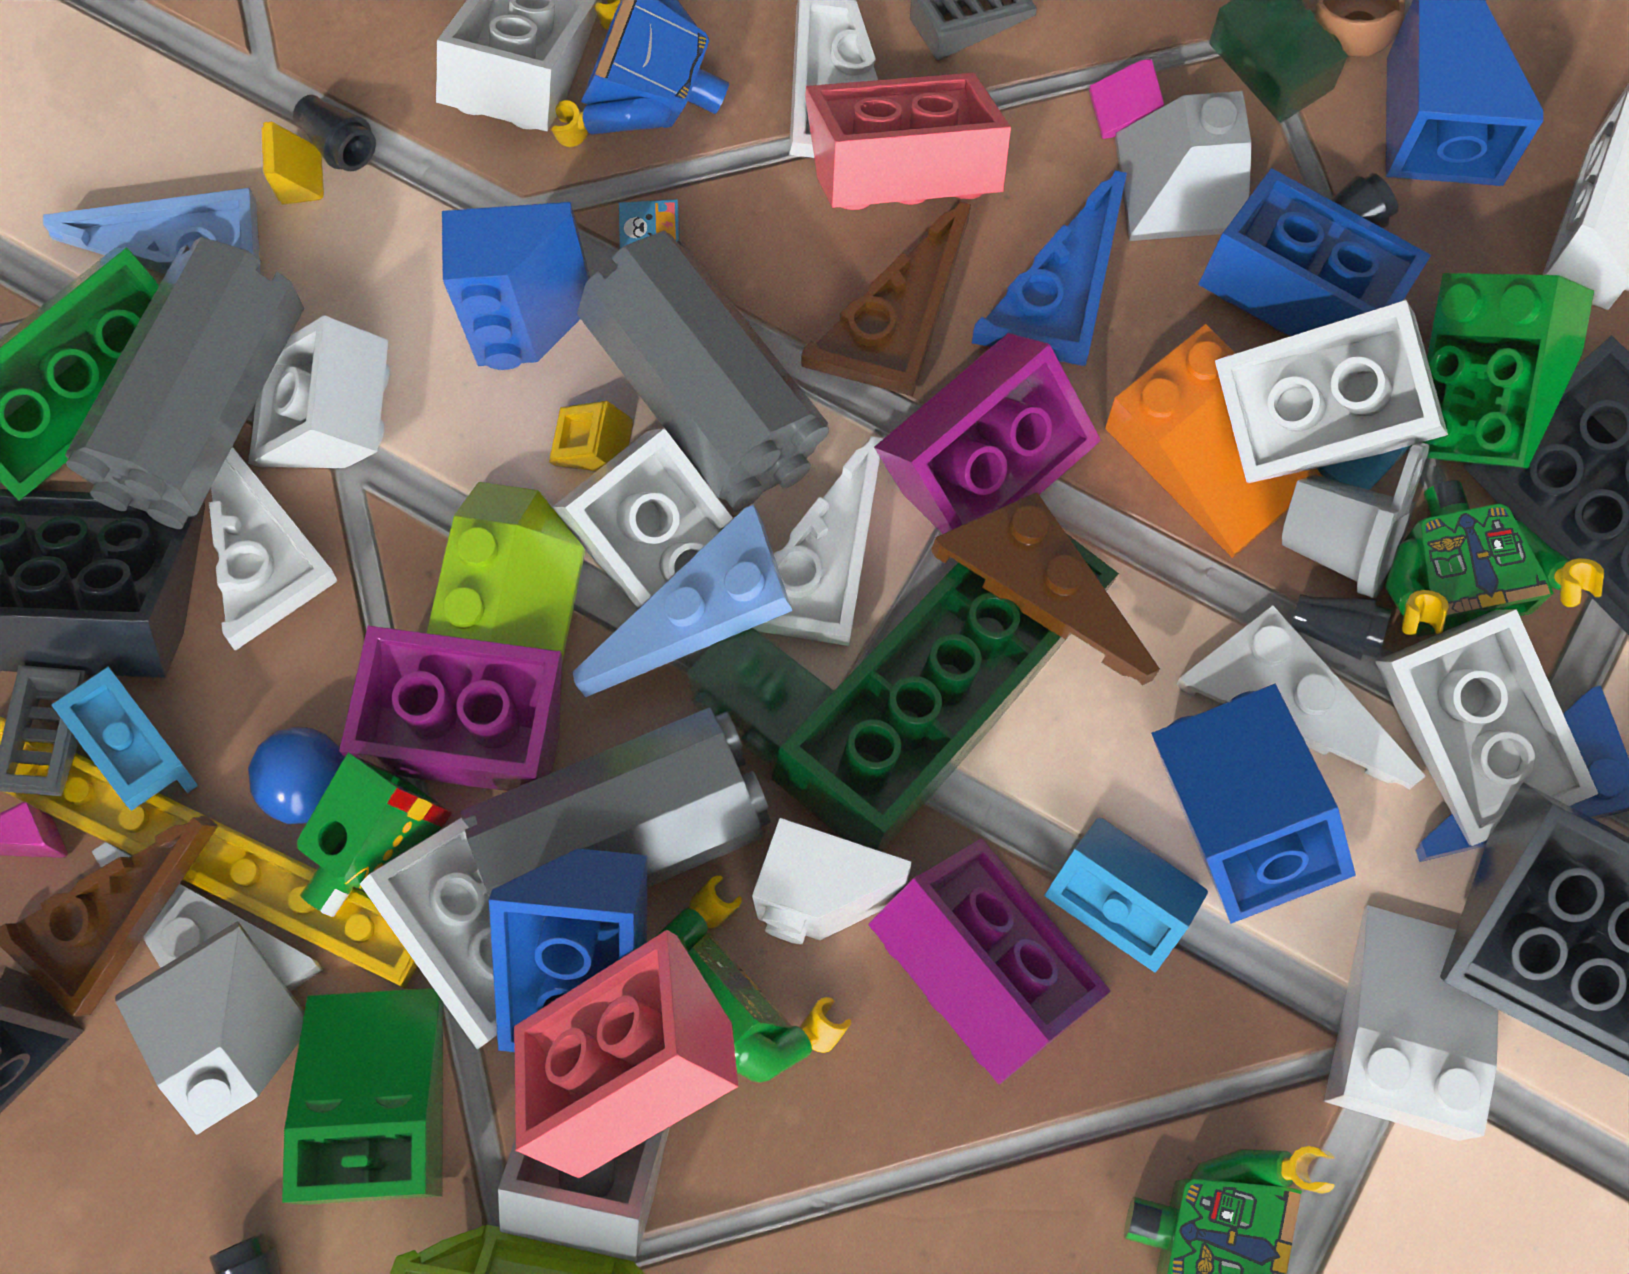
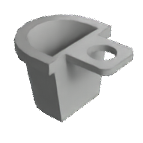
M1418 442L1411 446L1394 497L1318 475L1298 480L1283 527L1282 545L1357 581L1358 593L1376 599L1387 581L1397 546L1404 540L1416 504L1412 500L1428 455L1429 445Z

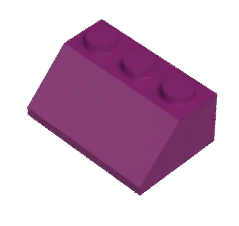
M1007 333L874 446L902 494L944 534L1016 502L1020 498L1022 499L1036 492L1040 495L1095 447L1101 439L1050 344Z
M368 625L339 751L345 757L348 753H351L402 777L502 791L512 790L546 776L553 771L559 740L562 654L560 651Z
M982 838L913 878L868 924L883 942L887 952L901 964L926 995L931 1006L945 1018L970 1049L975 1060L985 1067L998 1085L1031 1060L1111 992Z

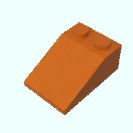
M1205 324L1114 398L1105 429L1233 558L1288 511L1298 480L1312 475L1321 477L1322 475L1315 468L1252 483L1246 482L1215 360L1236 353Z

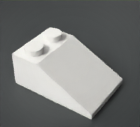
M466 0L437 39L436 103L458 108L461 112L470 115L482 114L509 121L523 129L548 131L557 117L556 105L568 97L597 16L594 6L596 3H601L602 0Z
M1407 300L1215 360L1246 482L1248 483L1383 454L1411 446L1418 442H1425L1448 435L1416 316Z
M665 428L645 432L552 507L589 555L638 609L733 520L732 516Z
M1517 609L1491 611L1375 661L1404 727L1469 845L1474 846L1489 839L1523 782L1568 806L1598 794Z
M1367 905L1364 907L1324 1102L1457 1141L1485 1135L1497 1069L1498 1009L1445 983L1440 978L1456 930Z

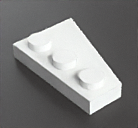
M798 0L789 155L814 158L805 98L806 86L878 80L874 69L876 59L856 0Z

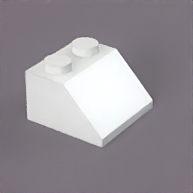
M325 315L292 334L256 400L248 464L258 467L346 468L376 453L384 434L381 410L383 392L390 376V369L388 364H386L388 339Z
M780 818L752 895L758 920L767 923L765 932L791 943L803 944L805 936L822 940L881 911L908 884L912 862Z

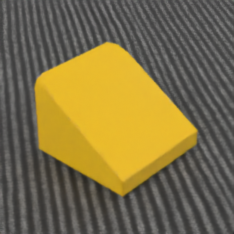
M272 121L263 122V127H261L263 173L278 201H281L283 205L322 199L324 196L322 155L315 145Z
M609 401L560 407L549 463L559 467L598 471L629 446L633 428L632 418Z

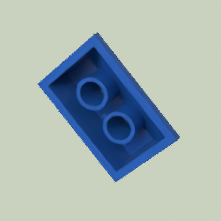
M1271 168L1222 233L1198 285L1291 337L1402 302L1425 267L1431 254Z
M571 202L442 211L443 282L477 365L488 366L497 370H510L520 366L521 363L538 362L580 320L577 311L585 284L590 279Z
M577 848L492 889L489 897L498 1051L515 1052V1025L647 943V855Z

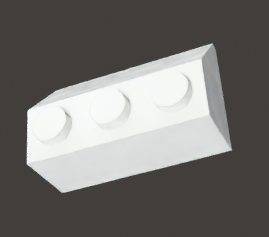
M1629 83L1589 142L1543 275H1560L1594 290L1592 305L1609 310L1624 290L1629 291Z

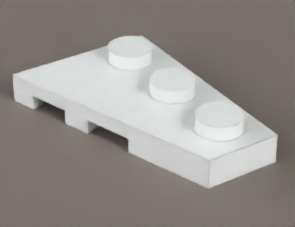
M460 818L370 873L360 885L476 1049H479L497 1036L489 895L466 838L465 829L469 827Z

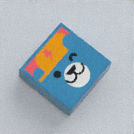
M677 199L619 203L620 249L627 244L662 231L672 235L676 242L680 240Z

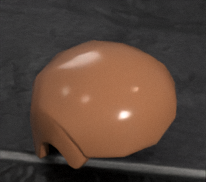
M1318 0L1315 8L1317 34L1326 47L1346 57H1369L1383 51L1396 38L1403 23L1405 0Z

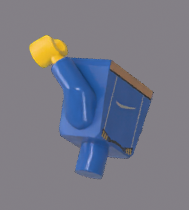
M607 0L608 4L599 2L594 7L601 26L607 29L608 32L581 100L582 103L587 105L584 111L580 112L577 105L572 101H560L556 105V115L561 122L569 124L564 126L555 125L551 130L561 145L575 147L586 139L588 133L594 135L672 127L685 108L687 101L716 114L725 98L729 82L700 69L709 44V37L706 32L697 27L678 0Z

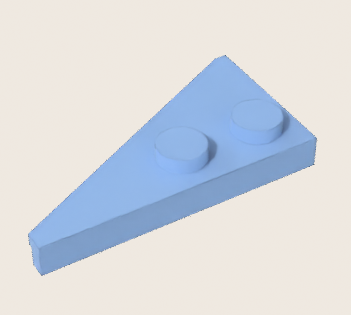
M250 188L43 215V225L53 240L102 255L108 254L114 248L127 247L144 268L164 274L167 273L180 248L188 245L190 249L193 242L200 237L247 250L260 259L257 204ZM259 265V267H258V269H257V272H259V273L261 274V272H260V265Z
M754 504L744 508L572 672L575 685L585 697L792 611L762 518Z

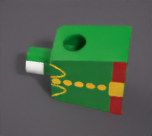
M348 753L297 840L298 850L319 865V868L301 892V898L322 913L334 917L354 887L364 890L360 883L370 873L436 834L449 819L452 812L407 779Z

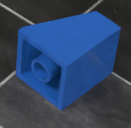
M1413 0L1387 56L1386 177L1504 186L1543 122V109L1485 0Z
M1276 683L1257 691L1241 693L1230 702L1195 716L1181 717L1173 721L1169 726L1151 733L1165 771L1230 924L1356 876L1339 808Z

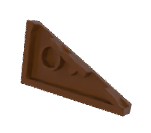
M959 202L952 211L941 215L929 227L928 236L907 256L902 253L869 285V290L863 297L853 300L840 313V321L816 344L811 340L803 348L801 367L913 397L968 224L971 204Z
M1037 492L935 537L931 551L937 559L946 564L950 558H953L986 579L983 585L984 589L1001 599H1008L1014 602L1022 613L1065 640L1071 633L1105 654L1101 663L1120 675L1132 677L1143 686L1153 681L1160 668Z
M208 816L193 817L184 825H174L156 835L154 837L156 842L131 857H119L77 881L76 886L70 892L57 893L41 902L42 909L17 923H5L0 926V947L73 1017L91 1015L216 831L218 825Z

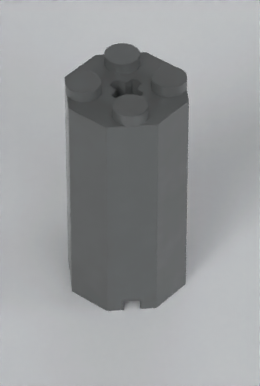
M662 231L623 246L612 257V260L618 266L613 273L605 279L598 270L586 282L577 311L579 318L717 497L726 500L734 511H740L750 506L760 497L762 492L778 484L782 488H787L800 481L811 468L807 458L815 451L817 445L824 440L829 432L826 419L685 243L680 240L676 242L672 235Z
M204 237L195 240L190 249L188 245L180 248L65 453V456L68 458L67 466L94 484L90 492L94 499L105 506L119 511H126L128 506L147 511L148 515L154 520L175 529H182L188 517L197 515L305 309L290 280L276 271L272 281L257 272L261 260L249 251Z
M706 708L461 810L462 820L469 827L465 829L466 838L489 897L492 889L577 848L647 855L648 888L763 839L762 827L771 823L766 810L768 809V804L755 773L751 771L741 775L739 767L746 765L740 750L742 749V744L729 713L726 711L714 716L711 708Z

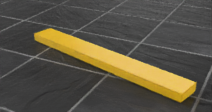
M0 717V744L6 719ZM26 741L23 750L53 752L54 744ZM75 753L62 796L4 792L131 855L155 843L154 837L174 825H184L193 817L205 816L160 793L155 794L131 811L95 763ZM18 763L15 774L47 777L49 766ZM213 820L218 825V828L182 880L406 989L418 966L366 893L353 888L335 916H328L308 904L300 896L317 869Z

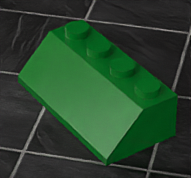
M127 247L111 250L0 338V482L19 501L67 462L68 458L65 456V453L159 287L156 280Z

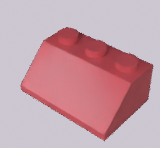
M975 73L806 86L805 98L817 179L832 208L842 207L849 210H860L868 207L870 204L889 202L914 205L922 203L926 199L943 197L975 199L982 194L1004 191L1011 126Z
M668 930L514 1026L516 1151L577 1178H581L739 1087L732 1023L678 936Z

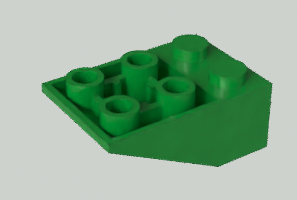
M1442 273L1427 360L1448 435L1421 442L1429 445L1426 459L1519 468L1529 467L1583 354L1594 290L1560 275Z
M434 988L308 995L284 1127L282 1203L310 1205L443 1197L442 999Z

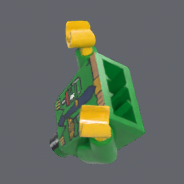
M1451 480L1433 485L1424 491V497L1431 517L1419 521L1404 539V542L1397 546L1385 585L1387 592L1404 616L1402 631L1409 635L1416 633L1417 637L1435 633L1441 634L1494 610L1517 609L1519 616L1532 614L1554 594L1552 588L1560 590V601L1564 606H1577L1581 601L1582 589L1591 592L1594 597L1602 596L1604 569L1599 563L1590 559H1568L1549 546L1523 522L1515 520L1510 508L1504 504L1499 503L1470 509L1462 483L1459 480Z
M716 875L691 898L689 908L682 910L656 936L666 930L678 936L730 1019L733 1029L737 1074H741L752 1082H765L808 1057L812 1049L817 1052H830L851 1025V1020L847 1019L842 1024H835L825 1017L835 1002L830 997L819 999L800 1027L792 1026L715 938L710 933H707L708 928L720 926L742 902L740 895L731 903L723 902L716 895L715 886L723 879L722 876Z
M1305 1146L1296 1150L1293 1155L1288 1151L1240 1149L1201 1162L1193 1170L1190 1179L1176 1180L1170 1206L1133 1196L1126 1217L1124 1238L1161 1249L1156 1274H1287L1302 1190L1289 1187L1294 1182L1301 1189L1321 1194L1330 1192L1334 1188V1184L1326 1182L1313 1183L1308 1175V1167L1311 1161L1317 1157L1335 1159V1157L1329 1151Z

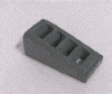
M911 0L910 20L935 59L939 61L1036 16L1037 8L1032 0H1012L1013 4L1006 6L1002 0H987L993 8L985 11L979 0ZM967 5L973 15L966 16L961 7ZM950 13L953 20L946 22L943 16Z
M19 665L0 744L1 792L62 796L79 742L54 708L38 707L40 699L59 700L88 681L89 677L85 671ZM33 720L59 722L58 730L30 727ZM26 741L54 744L53 752L23 750ZM18 763L49 766L47 777L16 775L15 771Z

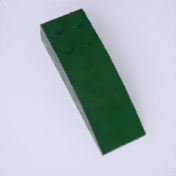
M1067 534L1107 591L1119 573ZM959 562L780 746L771 779L845 840L882 852L989 732L1066 641L1022 613L1014 602L1008 599H1001L984 589L983 585L986 579Z

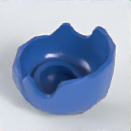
M296 726L277 730L258 745L248 765L250 793L257 805L270 817L286 824L307 823L345 756L339 751L340 747L329 736L313 728Z

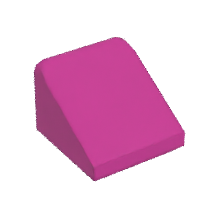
M1151 58L1138 61L1089 87L1102 139L1115 137L1116 133L1164 106Z
M21 802L0 813V855L63 858L68 855L53 817L27 802Z

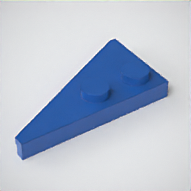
M1115 170L1109 180L1101 182L1087 198L1086 206L1068 226L1063 225L1034 257L1031 268L1027 272L1019 274L1009 285L1006 296L986 318L981 317L976 322L972 336L973 344L992 347L1007 333L1050 344L1058 361L1086 366L1126 180V172Z
M1593 687L1577 699L1563 715L1598 792L1597 795L1570 805V807L1593 819H1598L1629 811V757L1602 687ZM1451 814L1419 843L1420 847L1415 851L1419 862H1424L1485 847L1488 840L1474 846L1469 845L1453 814Z

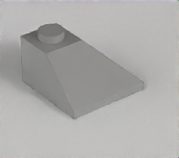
M1243 91L1183 95L1116 133L1115 145L1119 171L1127 173L1123 189V201L1129 241L1217 235L1224 232L1250 195L1252 142Z
M238 921L115 996L116 1004L157 1086L196 1135L260 1095L299 1043L304 1017L302 1007Z

